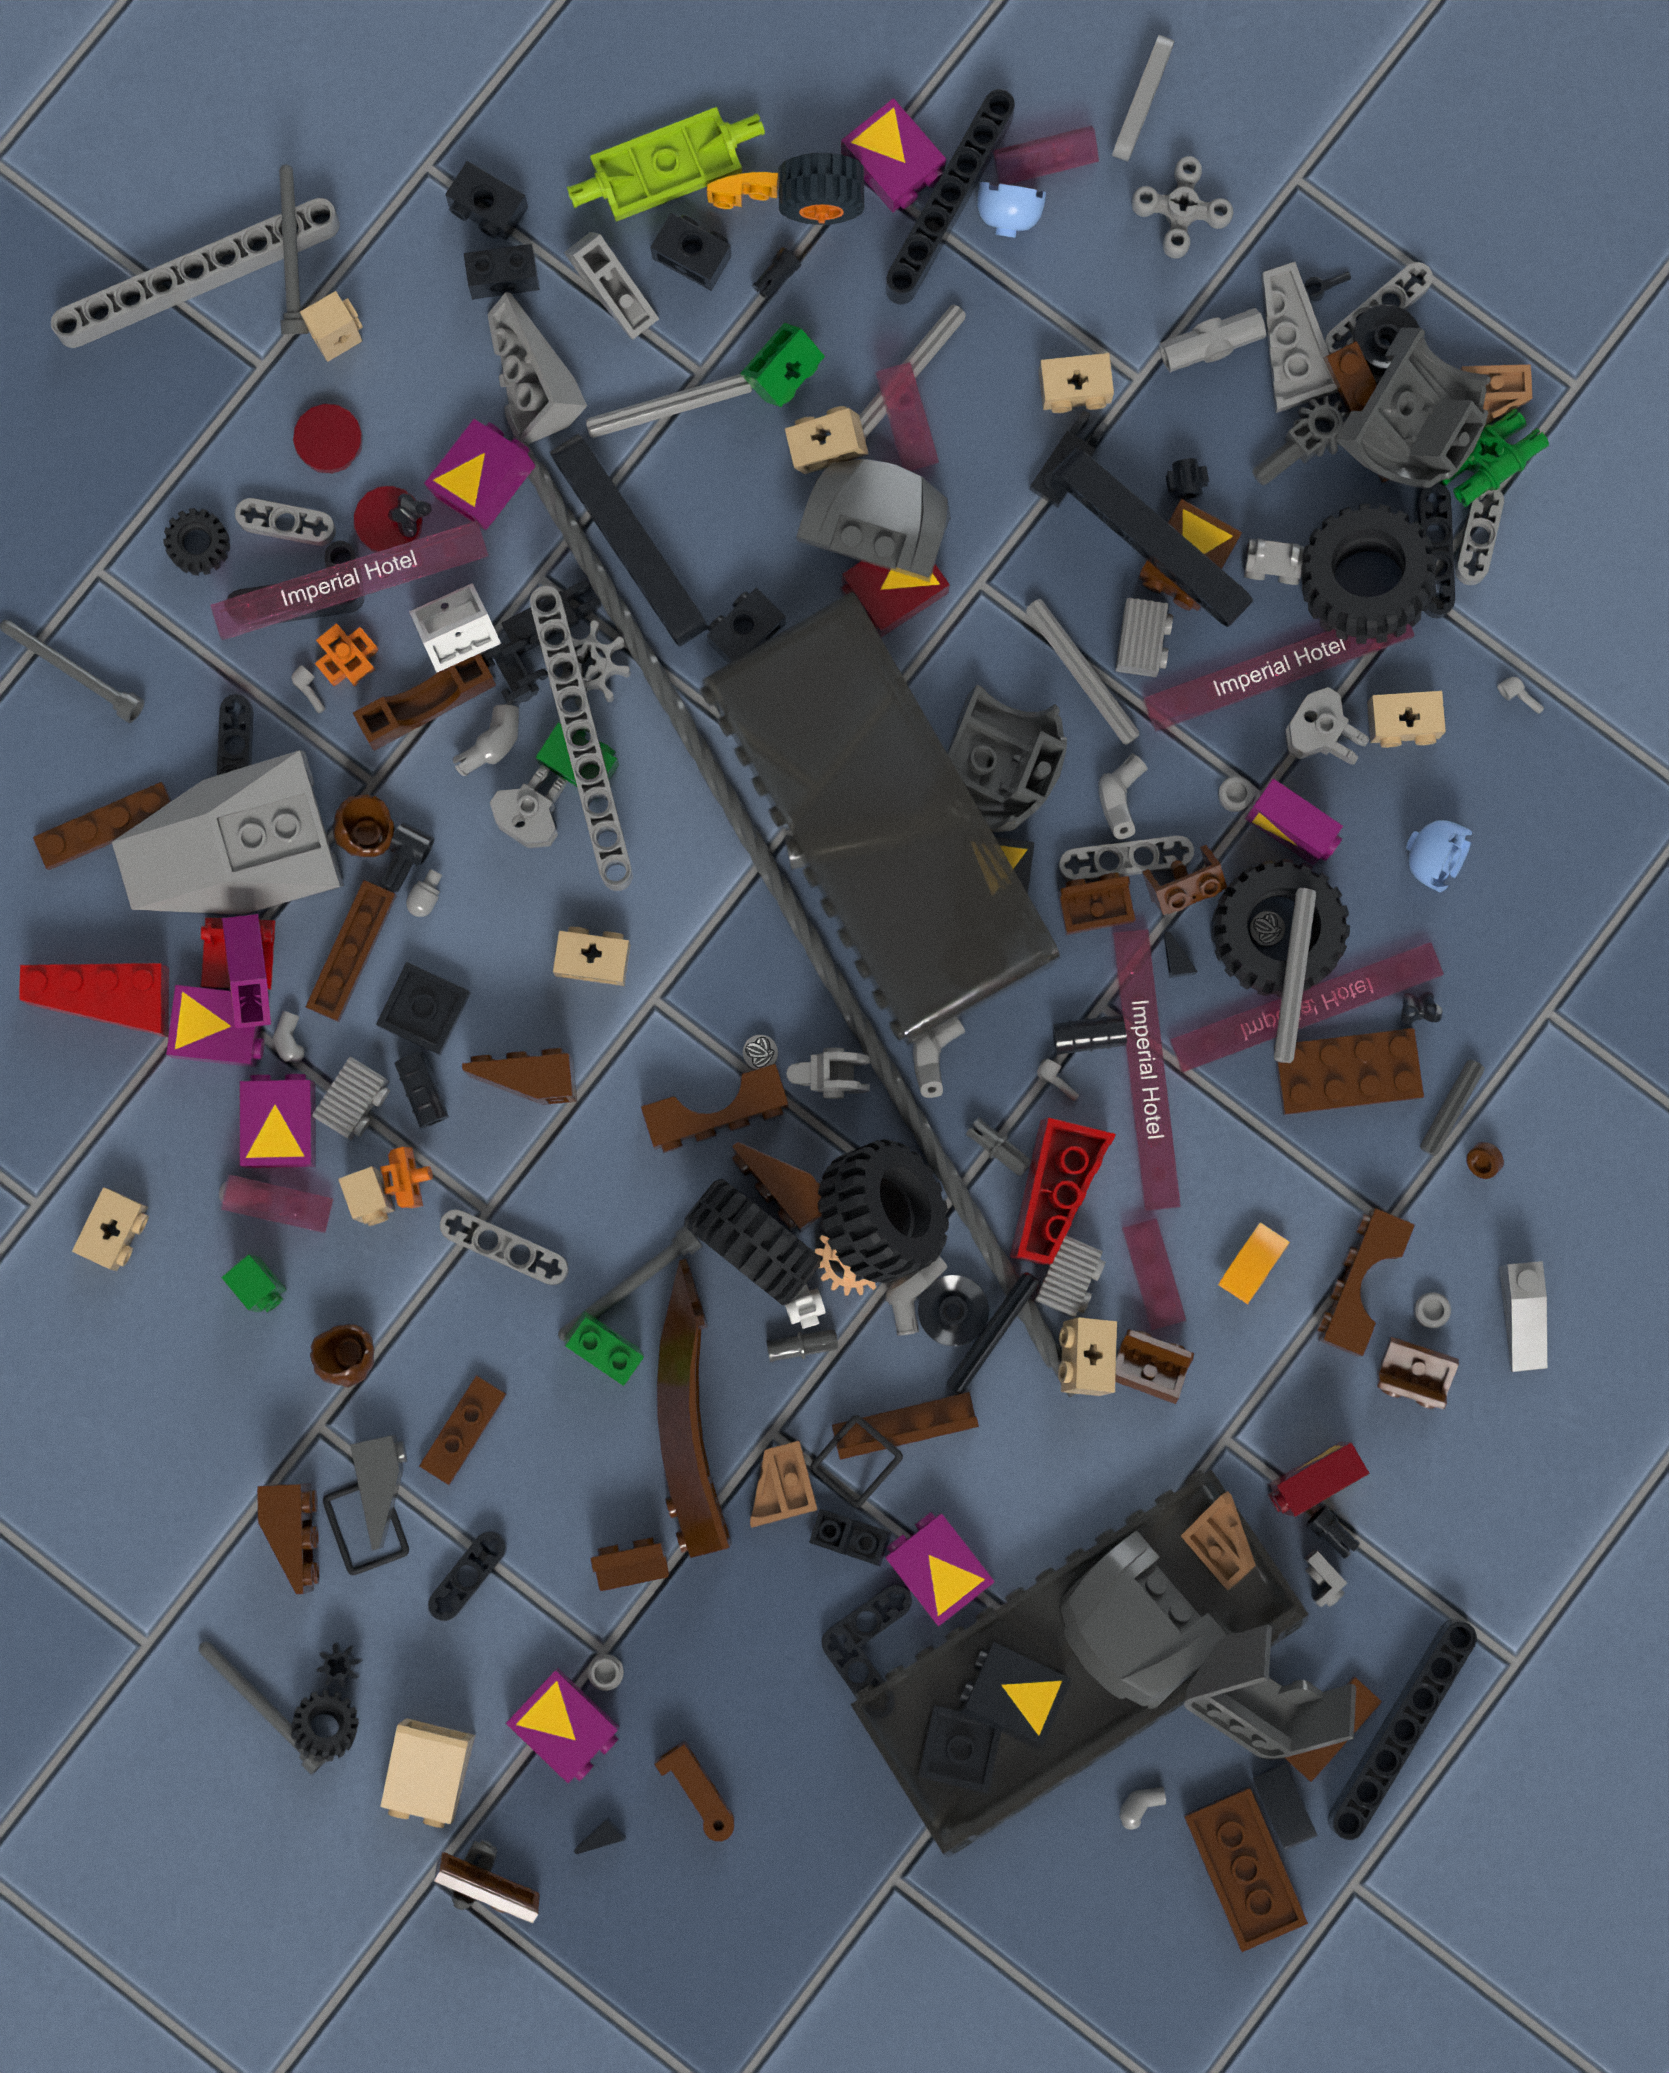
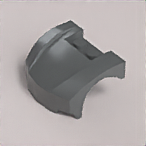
M1401 328L1385 354L1391 363L1362 411H1351L1335 439L1358 462L1374 473L1411 487L1430 488L1440 480L1450 479L1457 473L1474 450L1488 416V411L1483 409L1486 395L1485 385L1489 384L1491 379L1487 374L1466 372L1445 363L1429 349L1424 338L1425 331L1422 328Z
M868 459L833 462L815 482L796 538L797 541L930 582L948 522L951 520L948 499L922 476L895 464Z
M976 685L967 695L956 722L958 726L938 775L930 785L920 811L948 824L972 831H1013L1042 806L1060 777L1067 750V737H1064L1062 719L1058 715L1060 712L1059 707L1053 704L1046 710L1039 712L1021 711L1000 703L989 695L983 687Z
M1136 1530L1077 1580L1062 1597L1060 1609L1066 1626L1064 1635L1086 1671L1117 1698L1124 1699L1126 1697L1142 1706H1148V1709L1157 1708L1178 1686L1202 1666L1218 1640L1224 1638L1227 1634L1209 1613L1203 1617L1197 1613L1155 1564L1160 1558L1159 1555Z

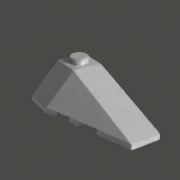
M505 292L487 315L494 353L500 356L503 374L499 375L501 387H506L509 404L504 406L506 419L514 436L521 434V441L530 444L568 428L587 407V404L573 375L513 295Z

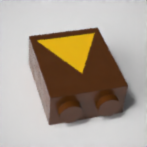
M1182 499L1168 522L1221 569H1223L1242 534L1241 531ZM1148 560L1146 561L1138 579L1144 581L1142 584L1145 588L1157 594H1161V592L1166 593L1174 598L1173 602L1185 610L1190 611L1192 608L1197 611L1200 610L1201 606Z

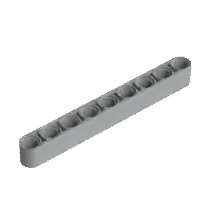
M316 198L295 207L296 228L299 229L297 232V253L332 238L339 231L340 222L332 203L327 199ZM280 213L62 307L53 314L51 328L63 345L70 348L80 347L284 259L282 214ZM320 214L330 215L329 220L325 223L318 224L314 222ZM256 242H267L266 247L261 251L252 250V246ZM225 255H235L232 263L227 265L220 264L221 259ZM193 269H204L200 277L189 278V274ZM166 281L172 282L171 288L166 292L157 291L161 283ZM133 295L141 296L137 304L133 306L126 305L129 297ZM109 309L105 318L100 320L94 319L97 311ZM71 322L77 323L74 331L63 333L65 325Z
M541 586L532 592L530 606L595 858L605 886L614 891H622L631 884L633 871L564 605L559 592L555 588ZM545 598L556 601L555 607L549 612H543L538 609L539 603ZM559 631L565 635L561 644L550 645L546 642L548 635L552 632ZM567 664L573 667L574 670L570 677L561 679L555 676V671L559 666ZM570 698H578L582 701L581 708L576 712H568L563 706ZM579 731H586L591 735V738L586 745L578 746L572 742L573 736ZM588 764H593L600 768L599 774L594 779L587 780L581 776L582 769ZM596 798H604L608 801V807L602 813H594L589 809L590 803ZM606 831L614 832L617 835L616 842L610 847H603L598 843L599 836ZM613 865H621L626 869L625 876L619 881H613L607 877L608 869Z

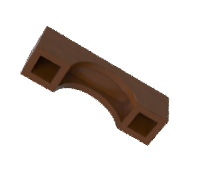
M479 653L437 672L414 688L396 695L383 696L353 712V715L368 743L375 751L495 687L496 683Z
M772 1064L742 1074L737 1096L731 1104L718 1112L704 1114L691 1111L683 1106L675 1096L641 1106L654 1149L662 1148L663 1153L682 1148V1141L693 1137L696 1138L697 1142L716 1137L715 1130L729 1126L730 1131H735L750 1126L749 1119L763 1116L764 1121L782 1116L784 1115L782 1109L789 1107L776 1064Z
M1376 1208L1370 1210L1368 1215L1362 1214L1356 1228V1233L1360 1234L1356 1247H1349L1343 1261V1266L1347 1267L1342 1280L1337 1279L1330 1293V1298L1334 1300L1329 1313L1324 1311L1318 1323L1317 1331L1321 1332L1318 1341L1357 1357L1364 1355L1376 1322L1371 1319L1363 1307L1360 1295L1362 1280L1366 1272L1377 1262L1384 1259L1403 1257L1415 1224Z

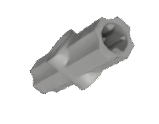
M1256 308L1223 320L1219 317L1206 320L1195 326L1188 333L1160 342L1161 358L1169 373L1203 360L1206 363L1217 361L1233 352V349L1265 338V323L1261 313Z

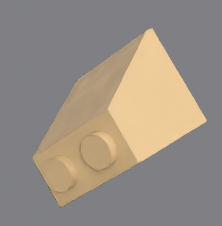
M408 1718L400 1722L395 1733L380 1807L389 1809L388 1815L396 1818L409 1819L410 1814L423 1817V1823L433 1827L444 1828L445 1823L451 1824L455 1820L475 1735Z

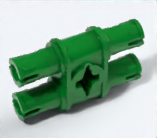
M1512 409L1493 425H1485L1474 450L1458 472L1450 479L1442 480V482L1440 480L1438 483L1447 486L1448 483L1466 470L1472 471L1474 473L1472 477L1453 489L1457 500L1460 503L1462 502L1464 507H1467L1488 490L1499 489L1500 484L1514 473L1523 471L1526 462L1549 446L1548 439L1543 432L1540 433V430L1535 428L1516 444H1508L1506 440L1527 426L1523 415L1520 412L1518 413L1517 409Z

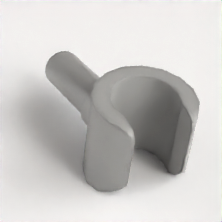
M301 665L292 674V682L307 696L317 713L320 714L326 709L314 691L308 686L315 677Z
M1507 678L1497 686L1498 691L1506 700L1509 701L1517 695L1520 700L1525 702L1536 713L1540 714L1543 711L1544 707L1524 690V684L1519 678Z
M1049 1059L1042 1060L1037 1070L1038 1077L1058 1087L1070 1099L1075 1101L1079 1094L1065 1083L1063 1079L1057 1077L1061 1066Z

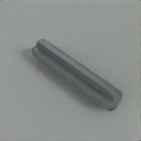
M1470 1059L1465 1063L1420 1144V1148L1424 1152L1433 1156L1440 1152L1485 1070V1067L1477 1061Z

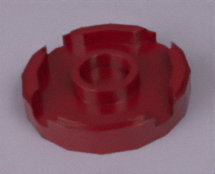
M321 404L311 407L300 416L294 427L293 442L298 456L307 466L319 473L333 474L347 469L352 464L351 462L359 456L362 450L363 435L357 419L349 410L339 405Z
M381 486L367 492L358 502L354 512V528L362 544L372 552L398 555L409 550L419 539L422 532L423 517L417 519V533L412 538L403 536L399 531L397 522L390 520L388 517V512L392 508L398 507V497L401 494L411 495L406 490L395 486Z

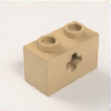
M336 291L300 311L310 335L327 362L362 342L358 330L363 328L358 319V314L349 299L347 298L342 301Z
M1109 353L1040 361L1039 379L1043 410L1052 409L1053 413H1065L1071 411L1072 407L1086 406V409L1096 410L1104 408L1106 404L1112 402L1114 389ZM1073 380H1077L1078 385L1082 386L1080 390H1075L1074 384H1071Z
M839 406L829 409L825 416L816 419L814 417L800 418L795 421L794 426L785 428L794 468L803 474H808L827 468L833 462L849 461L868 455L860 416L856 412L845 406Z
M1442 691L1372 695L1367 702L1370 743H1380L1381 747L1384 748L1397 747L1402 745L1401 741L1415 740V745H1430L1436 743V739H1440L1446 732ZM1403 714H1406L1408 720H1414L1409 727H1407L1405 721H1399Z
M568 927V932L559 931L553 973L556 977L625 986L630 942L629 940H623L624 935L621 933L604 931L601 937L589 935V930L585 928ZM596 947L598 954L602 956L601 958L596 957L593 963H589L584 953H590L591 948Z
M371 1166L338 1179L352 1219L368 1224V1226H373L389 1219L387 1214L395 1211L390 1195L384 1192L385 1186L380 1170Z
M103 1187L72 1252L110 1270L117 1271L119 1266L124 1267L131 1257L133 1248L130 1247V1244L135 1234L140 1235L147 1224L149 1216L145 1213L148 1207ZM109 1225H116V1228L120 1230L118 1237L111 1236V1233L107 1231Z
M1078 1317L1063 1322V1327L1059 1334V1342L1062 1347V1362L1058 1369L1061 1392L1094 1396L1115 1392L1117 1321Z

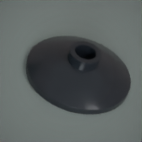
M1389 304L1377 305L1366 310L1359 317L1354 327L1353 341H1357L1369 365L1377 369L1387 370L1391 361L1385 354L1400 329L1420 327L1415 318L1403 308ZM1379 339H1387L1390 346L1381 344Z
M948 1275L936 1279L924 1290L918 1305V1316L923 1330L934 1341L947 1346H960L973 1341L981 1334L988 1321L989 1305L985 1293L974 1281L959 1275ZM950 1304H955L960 1309V1313L956 1318H951L946 1313V1309Z

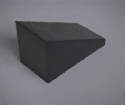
M1165 932L1163 937L1169 978L1195 975L1198 971L1170 932Z
M607 1818L574 1849L575 1854L587 1852L624 1841L626 1837Z

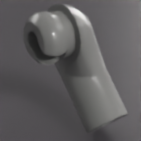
M283 1011L273 1035V1042L281 1059L285 1062L298 1063L303 1059L305 1052L302 1046L296 1044L293 1037L299 1016Z
M1164 1787L1131 1792L1120 1808L1119 1817L1122 1820V1825L1126 1829H1136L1140 1826V1819L1147 1807L1166 1805Z

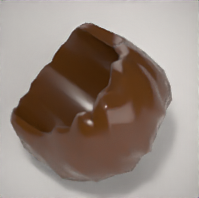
M368 794L350 796L343 801L335 812L334 822L331 826L337 846L342 847L351 856L370 858L382 855L389 849L395 831L394 822L384 801L377 796H370Z
M356 1324L336 1325L316 1336L310 1346V1359L314 1372L324 1382L349 1388L365 1380L374 1365L375 1350L373 1339L367 1330Z

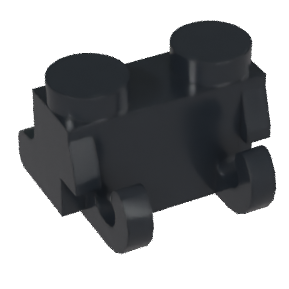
M528 638L515 644L513 641L508 644L504 642L481 655L488 669L495 666L493 659L495 660L512 693L509 688L501 692L508 705L516 701L518 704L529 701L539 691V687L536 683L533 684V682L538 679L542 681L548 677L545 668L529 675L521 662L517 652L522 649L526 651L532 647V643Z

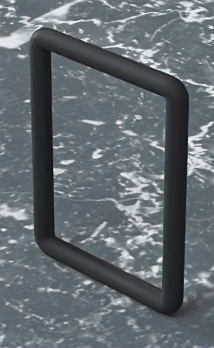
M854 1415L811 1463V1470L849 1504L858 1508L865 1503L902 1461L903 1454L862 1417ZM856 1422L896 1456L858 1500L854 1499L818 1467Z
M358 1483L327 1494L323 1498L326 1514L346 1570L350 1575L363 1573L405 1557L409 1553L408 1543L395 1507H393L391 1520L402 1550L353 1568L330 1501L358 1491Z

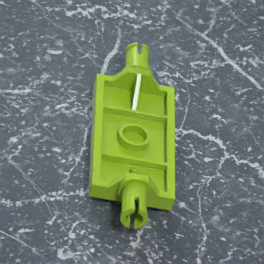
M717 107L593 154L590 156V160L595 170V177L566 187L570 200H572V205L574 208H577L579 205L603 197L604 200L607 199L614 219L617 222L707 187L709 183L718 179L742 173V166L735 151L737 144L760 135H765L762 121L759 122L760 117L758 113H755L753 116L729 124L728 121L724 122Z

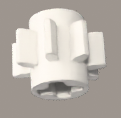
M807 1284L791 1303L785 1305L791 1324L801 1322L803 1329L820 1324L817 1316L826 1313L818 1288L809 1291Z

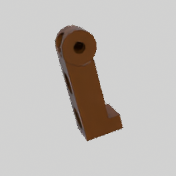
M685 1740L655 1759L654 1765L661 1776L672 1771L703 1819L705 1835L713 1841L728 1839L734 1831L733 1814Z

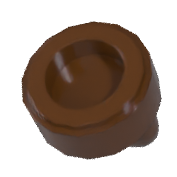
M1479 1142L1467 1154L1466 1162L1468 1168L1479 1178L1490 1179L1504 1166L1502 1153L1491 1143Z

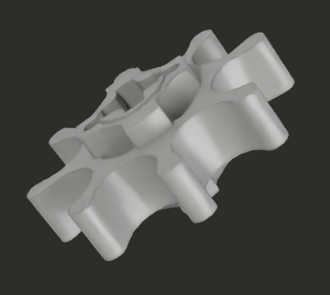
M593 620L590 623V634L585 639L578 640L572 637L586 693L592 689H598L604 693L607 702H612L614 700L613 693L606 687L608 678L612 675H621L628 678L631 675L628 666H617L611 661L612 654L616 650L624 648L625 643L620 636L610 644L598 642L596 636L600 627L599 623ZM589 652H591L593 665L589 666L584 677L580 663H586ZM598 652H601L605 658L600 657ZM567 664L561 665L563 673L560 678L566 679L572 675L570 671L574 670L573 667ZM576 698V706L581 708L582 701Z

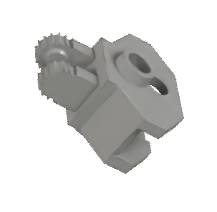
M1329 687L1307 694L1285 730L1288 753L1298 759H1303L1319 752L1327 756L1330 752L1349 764H1355L1358 756L1352 750L1336 742L1339 736L1343 735L1361 746H1366L1369 738L1366 734L1348 724L1349 719L1343 716L1341 695ZM1304 717L1310 718L1312 723L1307 722Z
M544 765L540 766L527 785L523 783L520 789L497 791L490 801L499 829L527 848L550 847L558 836L552 813L555 810L554 803L563 792L567 780L563 777L558 778L553 783L546 797L537 792L548 776L549 768ZM520 821H524V822H525V824H524L523 827H521V828H516V827H515L518 822H520Z
M823 1048V1053L811 1055V1062L795 1063L788 1066L786 1078L793 1084L811 1086V1090L822 1092L825 1099H842L844 1094L866 1093L870 1091V1084H860V1082L854 1081V1066L869 1064L870 1056L844 1052V1048Z

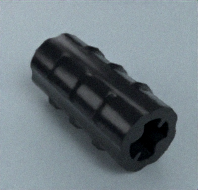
M1123 1015L1087 1018L1086 1020L1078 1021L1069 1020V1022L1055 1023L1052 1026L1056 1055L1075 1054V1052L1089 1050L1092 1052L1096 1049H1110L1112 1047L1126 1046L1127 1044Z
M417 1052L397 1060L394 1064L400 1077L399 1080L403 1084L406 1092L405 1096L408 1097L412 1113H414L419 1127L425 1128L447 1119L449 1115L444 1105V1099L440 1095L437 1087L438 1083L435 1082L431 1072L432 1067L429 1066L424 1052Z

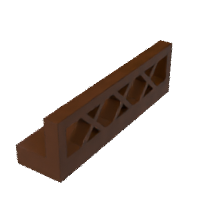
M970 1392L862 1417L895 1447L979 1427ZM848 1421L832 1425L834 1436ZM857 1422L836 1445L840 1460L887 1449Z

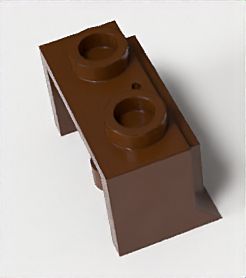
M1207 845L1200 847L1205 868L1188 875L1187 868L1183 862L1176 860L1170 865L1174 881L1163 886L1158 884L1149 869L1142 871L1151 902H1155L1163 915L1181 911L1196 902L1214 897L1227 888L1221 864Z

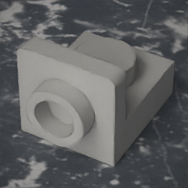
M1313 1549L1304 1558L1309 1565L1305 1571L1319 1586L1324 1582L1327 1584L1313 1598V1601L1319 1607H1323L1325 1604L1331 1607L1345 1594L1342 1588L1347 1582L1317 1550Z

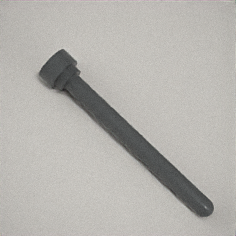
M284 164L279 169L287 313H283L284 320H280L281 334H309V330L300 314L293 168L288 164Z
M3 620L0 623V629L3 633L113 704V709L117 711V716L126 722L132 723L143 710L145 701L133 692L129 694L118 692L12 621Z
M684 1226L675 1232L676 1236L671 1239L673 1242L671 1245L584 1311L597 1319L681 1254L685 1256L688 1253L692 1255L703 1247L692 1232ZM582 1313L559 1330L558 1337L560 1340L564 1341V1338Z
M202 1642L198 1648L199 1653L297 1750L295 1747L296 1740H292L291 1737L292 1724L210 1642ZM303 1748L298 1751L301 1754L299 1758L303 1761L301 1765L311 1775L327 1761L326 1757H321L320 1762L314 1761L315 1755L310 1754L309 1758L303 1756Z

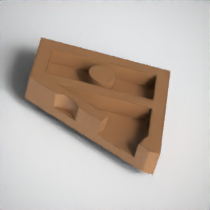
M800 1440L766 1449L764 1451L760 1478L750 1519L751 1528L818 1510Z
M1228 1491L1222 1494L1181 1535L1227 1591L1240 1582L1256 1566L1232 1495Z

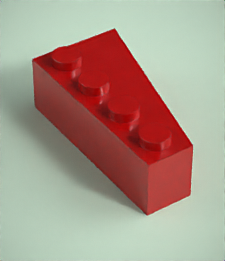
M162 963L20 965L19 1000L28 1005L152 1033L168 1038L169 968Z

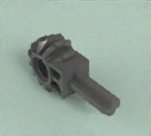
M1327 396L1323 398L1320 406L1313 398L1308 403L1309 409L1300 407L1298 415L1301 419L1295 420L1293 428L1288 431L1285 438L1287 443L1253 469L1252 473L1257 482L1263 486L1267 485L1299 458L1305 464L1315 455L1318 457L1323 456L1325 447L1332 455L1336 454L1338 445H1342L1335 438L1350 415V412L1339 413L1342 407L1341 401L1336 402L1334 407L1329 406L1330 400ZM1321 420L1326 421L1331 426V431L1322 433L1316 429L1314 423Z

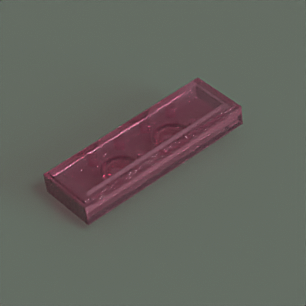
M1092 125L993 150L998 183L1005 185L1099 162L1095 130Z
M908 362L877 371V380L903 468L913 471L939 463L911 363Z
M228 1175L220 1210L326 1233L333 1198Z

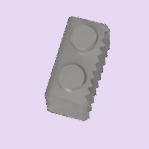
M1133 598L1126 599L1115 668L1116 672L1157 677L1159 668H1166L1169 648L1162 647L1164 635L1171 634L1173 615L1167 614V603Z
M350 1056L312 1116L351 1141L355 1135L361 1137L371 1121L367 1117L374 1105L380 1107L387 1098L390 1089L386 1088L389 1081Z
M1066 1236L1053 1263L1048 1267L1034 1301L1070 1317H1076L1078 1311L1084 1313L1092 1296L1091 1293L1086 1292L1091 1279L1098 1281L1106 1261L1100 1259L1103 1251Z

